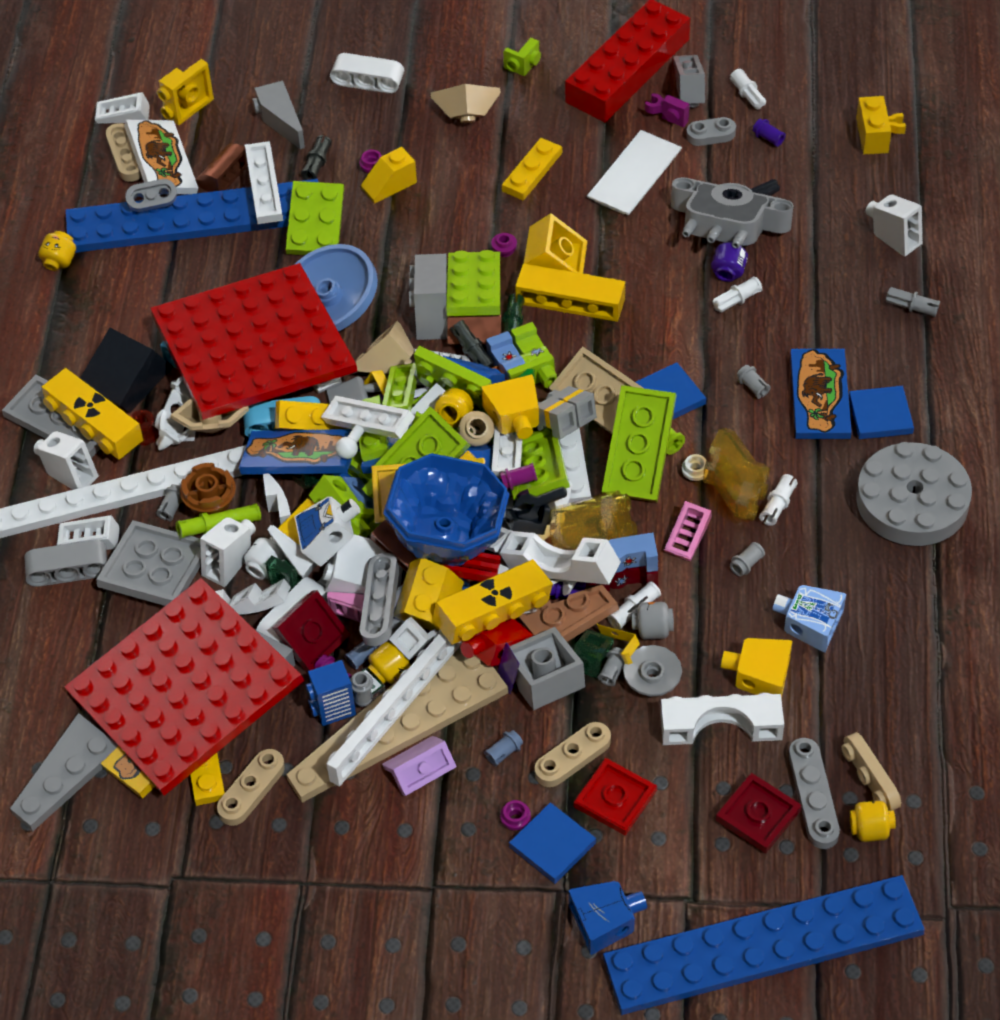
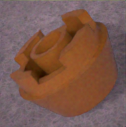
M202 463L192 467V472L185 479H182L180 496L185 505L198 517L200 513L207 512L209 515L228 510L236 491L235 481L229 471L215 467L214 463Z

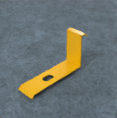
M382 370L371 371L367 379L364 380V384L376 382L384 396V388H386L387 384L385 374Z
M597 623L601 635L629 642L622 651L621 656L625 664H632L631 656L640 645L636 634L598 625Z

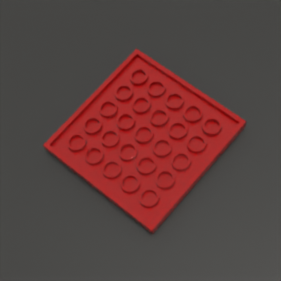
M300 263L150 308L157 328L202 420L357 372L355 360Z
M200 578L64 687L71 697L165 796L299 686L304 679L278 651Z

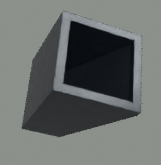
M109 328L80 379L118 408L131 413L171 370L172 365L153 349Z

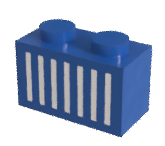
M342 660L308 671L310 683L305 684L310 699L308 700L313 717L319 716L322 726L356 715L352 683Z

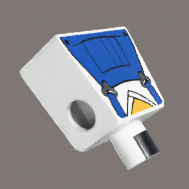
M326 497L297 514L295 522L301 552L320 567L324 565L352 539L354 533L351 519L361 512L358 504L353 499H349L341 505L334 498Z

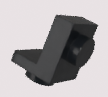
M548 504L541 506L537 512L539 518L531 521L519 518L517 511L520 510L507 509L505 520L512 531L544 535L546 526L550 525L552 520V510Z

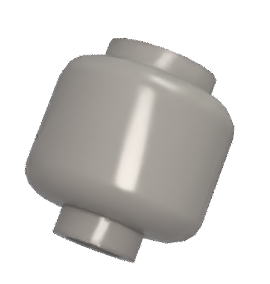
M665 602L640 603L638 612H632V629L638 630L639 636L642 639L667 638L669 631H674L673 608H668Z

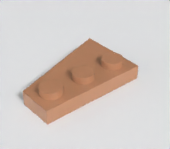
M599 585L569 594L567 599L552 604L548 601L544 606L536 608L537 611L535 613H523L518 617V620L533 636L555 627L566 642L618 611L619 607L618 603L604 586Z

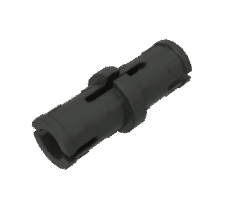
M323 135L318 136L313 149L308 152L306 165L301 172L304 180H308L310 174H312L310 180L317 179L320 168L325 165L326 154L332 144V141L327 136H325L323 143H321Z
M464 320L454 324L450 331L460 342L464 354H468L474 363L490 368L495 362L482 347V341L474 336Z

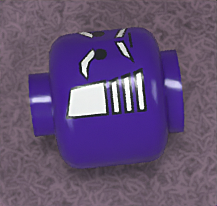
M733 241L718 245L711 262V269L716 277L726 282L740 278L744 273L748 260L746 250L742 246L737 249L732 246Z

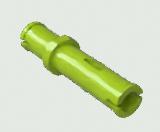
M254 503L253 505L209 515L207 512L200 513L199 517L176 521V531L180 539L201 533L206 534L225 518H232L238 522L244 519L251 522L260 521L261 511L257 503Z

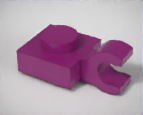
M655 93L651 95L652 103L645 102V111L650 114L662 113V119L683 128L689 122V103L670 95H667L664 99Z

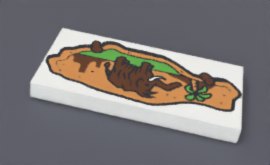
M126 119L124 127L144 183L168 179L176 186L177 194H196L198 185L174 120ZM162 191L160 194H169V193L166 192V191Z

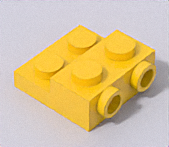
M202 59L184 72L175 68L159 80L160 88L157 90V95L163 102L160 112L165 119L174 120V123L177 125H181L214 99L209 66Z

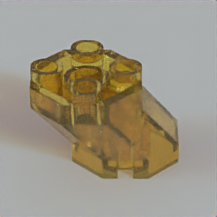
M727 428L719 429L709 450V454H711L710 462L706 461L703 482L714 485L735 517L754 521L759 509L757 503L759 499H765L769 484H766L770 473V467L755 461L735 431Z
M619 490L556 506L550 512V517L555 516V523H551L549 528L553 546L564 550H576L583 537L611 540L637 535L636 523L631 520L629 512L631 509L630 497L628 494H621Z

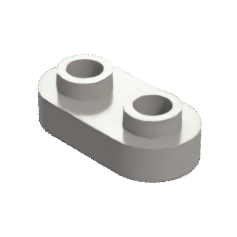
M725 117L695 121L687 127V140L695 146L729 142L736 135L735 122Z
M168 179L131 186L126 192L127 205L136 212L169 206L174 203L177 197L176 186ZM162 191H166L169 193V195L165 198L161 197L159 194ZM140 196L144 200L141 203H137L134 201L135 198Z

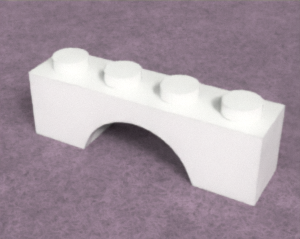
M511 531L500 551V555L509 569L534 559L549 579L607 585L610 584L621 563L607 539L583 537L576 550H564L548 544L535 533Z
M761 693L745 696L732 694L721 697L703 695L697 698L675 696L661 699L660 716L663 745L693 744L695 737L704 727L719 722L731 723L742 728L749 735L752 742L779 741L783 739L784 718L781 694Z

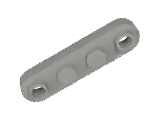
M380 553L374 556L368 565L360 634L364 643L369 646L384 644L389 640L392 632L399 565L396 557L391 553Z
M799 738L793 741L790 746L789 761L799 802L802 805L801 810L808 839L815 847L828 849L837 843L840 829L820 749L815 741L809 738ZM801 749H806V750H808L809 752L803 753V752H801L800 750H801ZM826 827L829 831L823 832L819 828Z

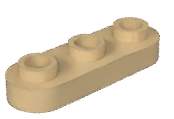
M116 123L107 128L106 138L119 175L125 181L139 180L142 175L124 127L125 124Z
M589 723L546 753L535 764V778L537 782L545 787H555L597 758L611 744L609 728L603 723ZM597 733L600 734V736L594 737L592 736V734ZM571 749H574V750H577L578 752H576V753H569L568 751L571 750ZM547 766H553L554 769H553V770H547V769H545V767H547Z
M857 732L846 736L842 745V752L849 762L852 761L857 768L862 784L868 785L873 793L874 801L880 800L885 802L888 811L900 808L901 798L895 785L863 737Z
M266 749L259 752L226 791L217 805L219 818L223 823L233 826L244 822L278 781L285 770L284 759L280 752L274 749ZM269 760L273 761L271 764L264 763ZM249 782H255L253 786L246 785ZM231 804L237 805L235 808H228Z

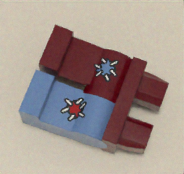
M654 533L608 540L621 563L610 584L600 585H603L608 592H610V588L620 589L627 584L646 582L647 584L648 582H653L658 586V553ZM586 582V586L599 585L597 583Z

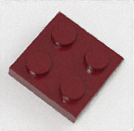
M312 590L272 627L282 642L293 649L295 659L305 672L315 669V664L321 656H329L351 635L318 590Z
M751 772L716 814V821L766 854L801 812L802 805Z

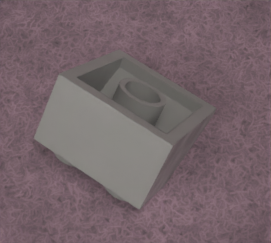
M555 627L510 646L519 662L515 682L520 693L533 710L585 688L584 664Z

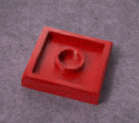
M605 758L575 799L574 808L626 836L657 792V785Z

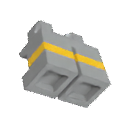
M571 386L561 391L553 390L548 393L546 400L541 403L538 402V430L540 431L548 427L552 429L553 437L558 439L564 438L597 418L594 393Z

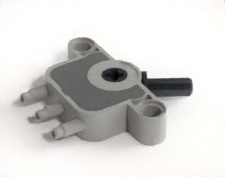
M683 177L672 181L671 207L674 210L685 212V226L682 235L689 237L692 234L704 237L710 243L715 242V240L726 243L733 241L732 246L736 249L741 245L745 246L755 243L762 230L775 233L789 232L792 225L794 205L789 200L770 196L780 190V186L775 179L752 189L737 183L717 185Z

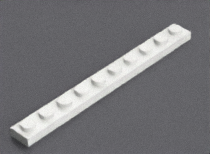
M246 445L0 508V538L165 496L167 487H170L172 484L181 486L182 479H185L192 472L191 468L198 464L214 463L215 467L221 468L224 471L228 470L233 478L246 475L241 474L239 470Z
M500 564L498 574L509 570V568ZM441 630L436 633L433 641L426 649L419 652L416 661L410 668L405 669L401 673L397 683L383 694L378 705L373 710L367 712L358 728L348 734L345 743L339 750L334 751L330 755L326 763L330 782L339 787L461 646L462 641L451 645Z

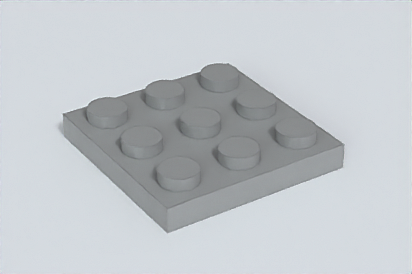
M132 520L97 577V587L166 606L190 586L201 566L200 538L187 536L180 539L175 531Z

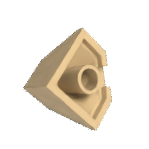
M463 84L432 92L431 98L450 118L460 119L461 123L475 122V118L486 115L499 96L500 88Z
M398 321L383 332L366 350L365 354L362 353L355 359L357 372L370 373L371 371L382 370L384 374H389L391 366L410 364L412 362L410 357L415 350Z
M191 397L171 414V419L191 431L216 433L231 427L249 411V407L246 406L202 420Z

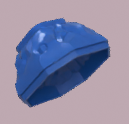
M431 453L398 468L395 472L383 514L386 521L394 529L399 541L416 558H425L432 562L449 566H460L483 553L498 540L509 492L486 464Z

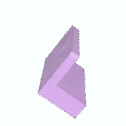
M435 736L427 738L382 764L386 771L392 773L401 794L405 796L457 767L445 741Z

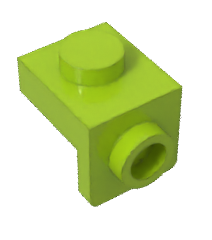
M530 38L519 52L509 48L503 51L504 68L522 76H525L533 66H536L541 58L539 41Z

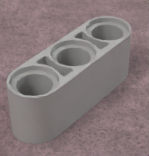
M90 540L30 550L24 555L26 582L31 586H46L97 578L108 561L106 545L102 541Z

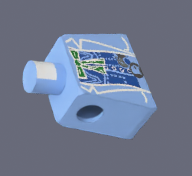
M801 585L794 599L778 594L773 605V611L786 615L784 627L786 633L820 651L826 652L844 611L846 594Z

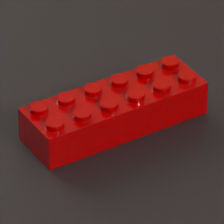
M649 0L565 81V103L606 123L690 39V17L655 0Z

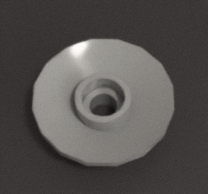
M657 645L642 646L636 649L631 656L633 663L629 665L624 663V678L630 688L639 694L647 696H660L672 691L679 684L682 675L681 662L675 653ZM654 674L656 675V677H650L648 675Z

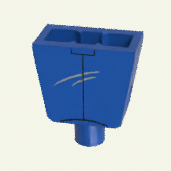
M617 881L568 890L569 907L590 955L630 935L634 931L635 925L633 914L647 909V903L641 891L625 896L620 883Z

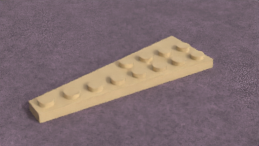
M460 646L347 779L508 694V686L494 667L487 666L476 656L466 658L462 654ZM397 681L394 684H392L388 689H391L397 683ZM387 690L287 774L288 782L302 803L336 785L330 782L326 764L328 758L334 751L339 750L345 743L348 734L358 728L367 712L373 710L378 705Z

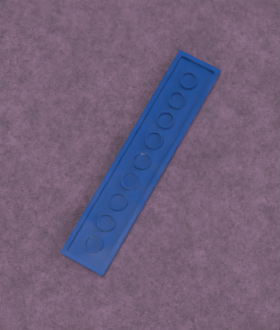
M318 179L303 180V181H305V182H318ZM293 182L277 184L283 221L258 224L252 187L180 195L169 206L142 212L131 210L127 202L66 209L67 234L73 238V242L76 245L75 253L288 227Z
M903 875L606 952L603 953V960L621 1015L918 937L924 935L925 928Z

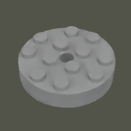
M902 442L879 450L866 461L859 475L856 500L863 520L877 534L899 544L924 546L941 542L961 528L968 515L972 486L964 467L949 453L937 446Z

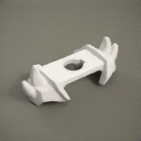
M182 377L171 382L170 387L172 390L164 408L158 412L155 427L160 435L156 441L158 450H163L171 444L177 445L182 441H194L196 431L187 429L183 432L185 426L171 419V406L176 404L182 406L191 398Z

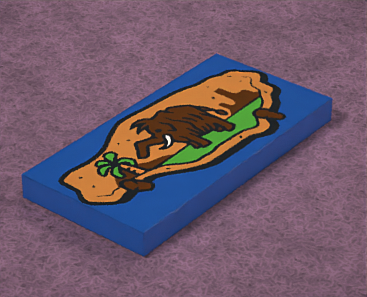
M791 349L790 360L796 439H851L845 349Z
M352 429L252 431L239 465L240 473H348L352 458L343 459L336 453V443L339 439L348 437Z

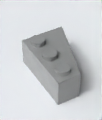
M446 254L415 255V265H410L409 306L415 307L417 340L448 339Z

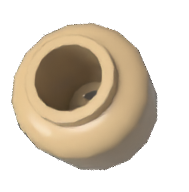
M471 411L465 414L457 428V432L471 447L486 446L492 439L495 430L490 416L481 411Z

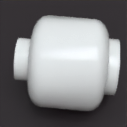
M272 537L269 539L258 538L244 556L245 568L256 579H271L276 576L286 562V556Z

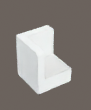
M410 617L395 631L389 640L410 660L428 646L438 630L435 628L427 633Z

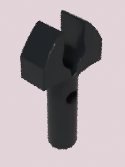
M562 486L535 496L526 489L518 493L513 501V505L515 508L524 503L530 504L529 508L517 511V515L521 519L531 521L539 518L537 512L541 506L567 497V490Z

